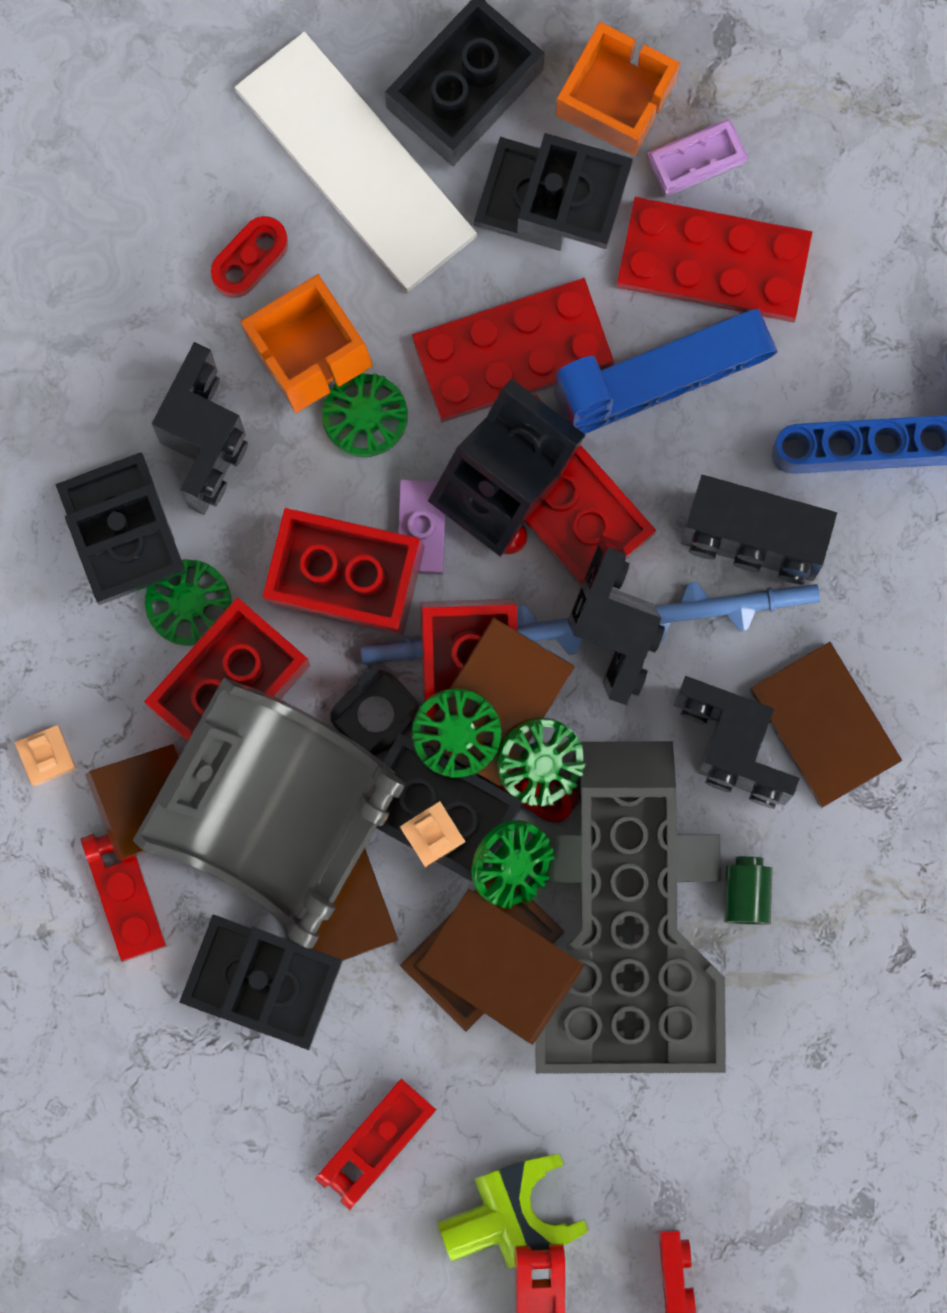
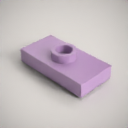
M728 118L648 152L647 160L664 197H667L747 163L748 156L731 119Z
M400 480L398 534L420 538L425 545L418 574L443 575L445 514L428 502L438 481Z

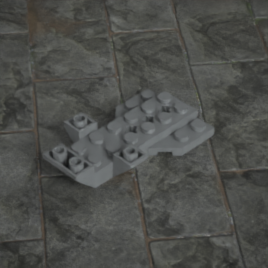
M673 741L581 742L583 746V763L585 764V768L582 770L584 773L580 776L581 835H546L550 840L548 842L549 846L554 851L552 853L554 860H550L546 874L550 878L549 881L546 880L545 882L581 883V931L562 950L585 964V966L535 1042V1073H726L725 977L677 930V882L721 881L720 834L677 835ZM538 863L534 865V871H535V872H536ZM626 916H634V923H641L642 926L641 934H635L631 943L623 942V935H616V925L624 924ZM625 964H635L634 970L642 971V981H635L631 990L623 989V982H616V974L624 972ZM628 1011L635 1012V1018H642L643 1022L642 1028L634 1029L632 1037H625L624 1030H617L616 1028L617 1020L624 1019L625 1012Z

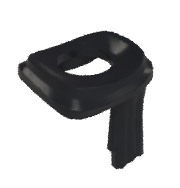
M371 667L369 671L357 679L355 685L333 706L330 712V721L339 732L376 756L393 745L399 733L404 735L409 730L419 709V703L390 672ZM378 696L385 698L393 707V722L384 731H368L361 726L358 720L359 707L369 697Z

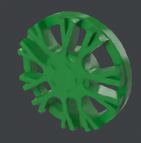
M363 372L340 387L335 383L323 403L322 420L329 440L339 450L351 456L373 457L387 452L399 442L407 427L408 408L403 394L395 384L386 379L385 376H379L377 373L365 374ZM365 383L372 384L370 396L364 395ZM357 385V396L352 398L344 393L346 389ZM381 387L391 392L385 399H376V394ZM336 399L347 403V409L334 404ZM398 403L400 406V408L387 411L382 410V408L388 407ZM330 414H342L346 416V419L342 423L331 426ZM385 419L399 420L394 433L382 426ZM350 426L352 430L341 441L338 436ZM378 430L385 440L380 445H378L372 435ZM358 434L368 436V448L353 447L355 437Z
M183 559L182 562L186 573L181 574V583L174 586L165 580L149 586L145 595V610L150 624L165 640L181 646H194L204 635L200 633L194 621L202 617L209 629L215 622L205 616L206 609L211 606L223 609V614L232 604V598L227 582L215 568L198 560ZM188 568H195L194 584L187 583ZM206 572L216 582L209 588L202 589L199 587V581ZM161 585L171 590L170 597L156 592L157 586ZM220 591L223 592L224 598L207 601L205 596ZM165 601L169 604V609L155 616L153 602ZM172 614H174L177 617V619L167 628V630L161 627V625ZM183 621L190 622L191 638L176 636L179 624Z
M463 688L445 689L429 697L418 709L412 726L413 744L420 759L434 772L452 778L474 775L484 769L493 760L498 751L501 741L499 717L489 701L480 694ZM448 697L456 698L458 713L449 714ZM466 698L480 704L474 715L466 716L462 713ZM435 703H438L445 712V717L441 721H434L426 715V712ZM489 714L491 721L475 728L473 721ZM420 726L438 727V734L420 732ZM482 731H493L491 746L479 743L476 740L477 734ZM430 740L439 741V750L428 756L421 743ZM473 744L485 755L480 761L468 750ZM446 749L451 754L444 767L437 763ZM464 753L469 759L470 766L454 769L456 755Z
M534 718L525 721L506 736L500 747L497 757L499 779L504 788L523 803L532 806L553 805V801L558 800L567 793L569 795L572 793L571 790L578 785L576 782L579 776H582L584 773L582 771L585 768L582 743L568 726L558 720ZM543 727L555 728L551 740L547 743L542 742ZM528 731H531L535 740L530 745L524 735ZM567 736L568 740L564 742L557 750H555V748ZM515 742L524 747L521 758L518 759L508 756ZM573 751V762L563 763V756ZM522 768L520 771L507 774V769ZM560 768L570 771L567 778L558 774ZM529 777V783L523 792L514 788L523 778ZM552 780H558L561 785L549 792V783ZM537 782H541L539 795H535Z
M521 820L508 821L491 830L479 844L472 862V881L479 895L494 905L509 909L512 908V905L522 901L529 903L531 897L535 898L537 896L535 891L539 886L544 888L546 886L544 882L546 880L549 881L550 877L546 874L550 860H554V855H552L554 851L549 846L548 842L550 840L546 837V834L533 824ZM512 831H514V844H513ZM531 832L534 836L529 841V843L524 846L528 833ZM500 839L503 846L494 855L489 849ZM483 863H492V867L483 868ZM538 863V866H537V869H536V872H535V871H533V867H534L535 864ZM529 875L532 879L527 884L524 880ZM497 876L495 882L487 890L484 882ZM519 885L520 891L514 893L516 886Z

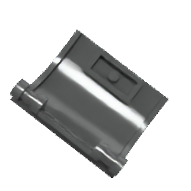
M223 678L135 835L133 842L142 850L186 863L229 884L257 902L285 925L288 936L293 941L303 947L313 949L320 936L317 930L323 920L330 919L336 908L333 904L377 825L383 826L390 814L386 809L393 797L400 796L406 783L372 753L326 723L265 692Z

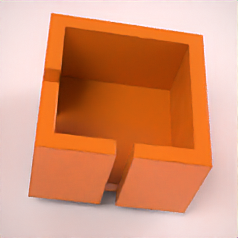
M599 22L557 97L555 116L635 157L654 123L655 114H659L677 81L680 62L644 44L639 54L638 66L631 63L634 57L636 40Z
M319 274L240 321L251 347L270 376L272 375L276 385L295 414L329 394L328 384L335 381L337 386L340 387L373 366L365 342Z

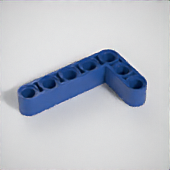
M755 309L604 370L600 369L595 356H588L573 361L557 371L554 396L564 419L586 434L757 365L773 357L778 351L760 310Z
M947 415L789 425L780 431L772 448L773 462L778 469L791 474L947 465ZM925 432L937 434L942 440V449L932 451L925 448L920 439L921 434ZM882 434L889 435L895 440L897 451L883 453L876 447L875 437ZM834 437H842L850 443L852 451L849 455L838 456L830 450L828 441ZM787 440H797L804 445L806 455L798 459L791 458L783 451L782 444Z

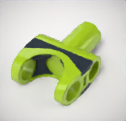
M561 1153L517 1162L475 1178L474 1181L483 1204L437 1221L451 1262L499 1245L506 1267L510 1269L515 1267V1246L530 1245L531 1250L548 1249L549 1244H563L565 1246L589 1232L590 1230L585 1219L566 1226L564 1223L549 1224L540 1220L532 1210L530 1197L533 1187L540 1179L546 1176V1172L565 1165Z

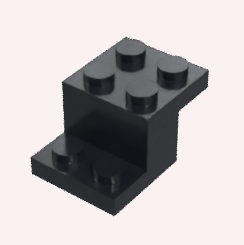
M544 133L540 148L500 137L474 218V226L561 251L565 237L606 249L632 167L633 158Z
M194 342L152 422V426L161 444L195 460L180 490L187 506L205 515L209 505L216 507L221 501L228 484L223 478L231 464L236 467L239 465L248 447V442L244 440L246 434L240 415L210 401L220 382V378L216 376L218 370L211 350Z
M511 379L501 389L486 418L456 448L428 502L501 557L512 544L525 520L553 491L586 435L540 401L531 392Z
M142 452L55 484L67 514L64 517L98 605L186 573L174 541L173 532Z
M601 535L569 615L568 623L574 636L614 650L602 683L610 700L627 706L631 694L638 696L643 688L647 676V669L643 668V663L648 651L654 653L657 651L665 626L660 625L661 616L653 603L613 589V587L620 589L623 585L630 563L625 561L626 553L619 541Z
M685 676L673 706L681 708L680 715L700 724H707L708 719L716 721L698 771L699 774L707 776L705 784L725 792H731L733 787L750 792V801L768 808L775 809L776 804L786 805L794 796L800 778L755 762L775 708Z
M213 914L179 1003L310 1051L343 960L312 948L303 947L296 942L261 929L249 928Z

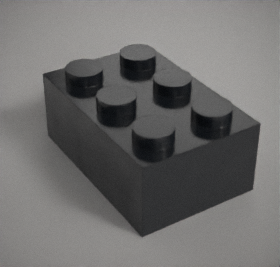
M471 0L385 91L386 109L454 167L544 70L545 52L485 0Z
M701 474L681 545L690 547L689 553L697 557L714 560L717 554L734 559L733 565L740 569L760 572L761 567L779 572L778 578L783 581L803 585L805 580L814 581L823 567L838 512Z
M399 733L383 763L395 772L394 774L406 783V786L399 797H393L386 809L390 814L383 826L377 825L376 829L413 849L400 826L440 801L466 842L435 862L473 882L472 862L479 844L495 827L515 820L524 803L476 775L452 778L434 772L418 756L413 740ZM422 746L428 756H431L433 753H435L427 749L426 747ZM441 756L437 764L445 767L448 760ZM454 764V769H461V768H462V767H460V766ZM498 839L489 849L494 855L502 844L501 840ZM483 863V868L489 867L491 863Z

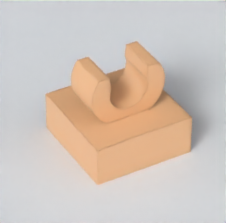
M58 725L14 742L33 787L77 769L61 728Z
M440 801L400 826L425 867L466 842Z

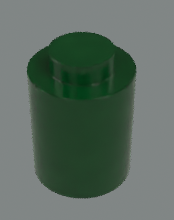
M738 856L736 857L735 865L726 866L725 923L744 925L771 924L773 868L764 866V858Z

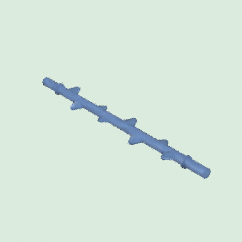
M697 582L688 583L681 603L655 606L661 616L660 625L665 626L661 642H663L671 622L727 615L739 631H748L755 611L769 609L770 612H774L775 608L820 602L818 584L776 590H772L769 587L767 591L709 599ZM525 605L517 606L518 632L533 641L556 638L568 655L577 654L582 638L573 635L568 618L538 622ZM406 637V640L360 646L363 664L409 658V661H413L414 657H422V638L410 639V637Z

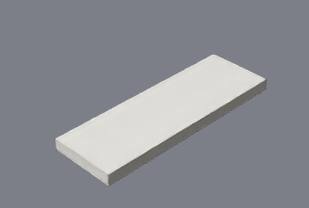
M305 31L235 86L237 94L407 293L477 238V232Z

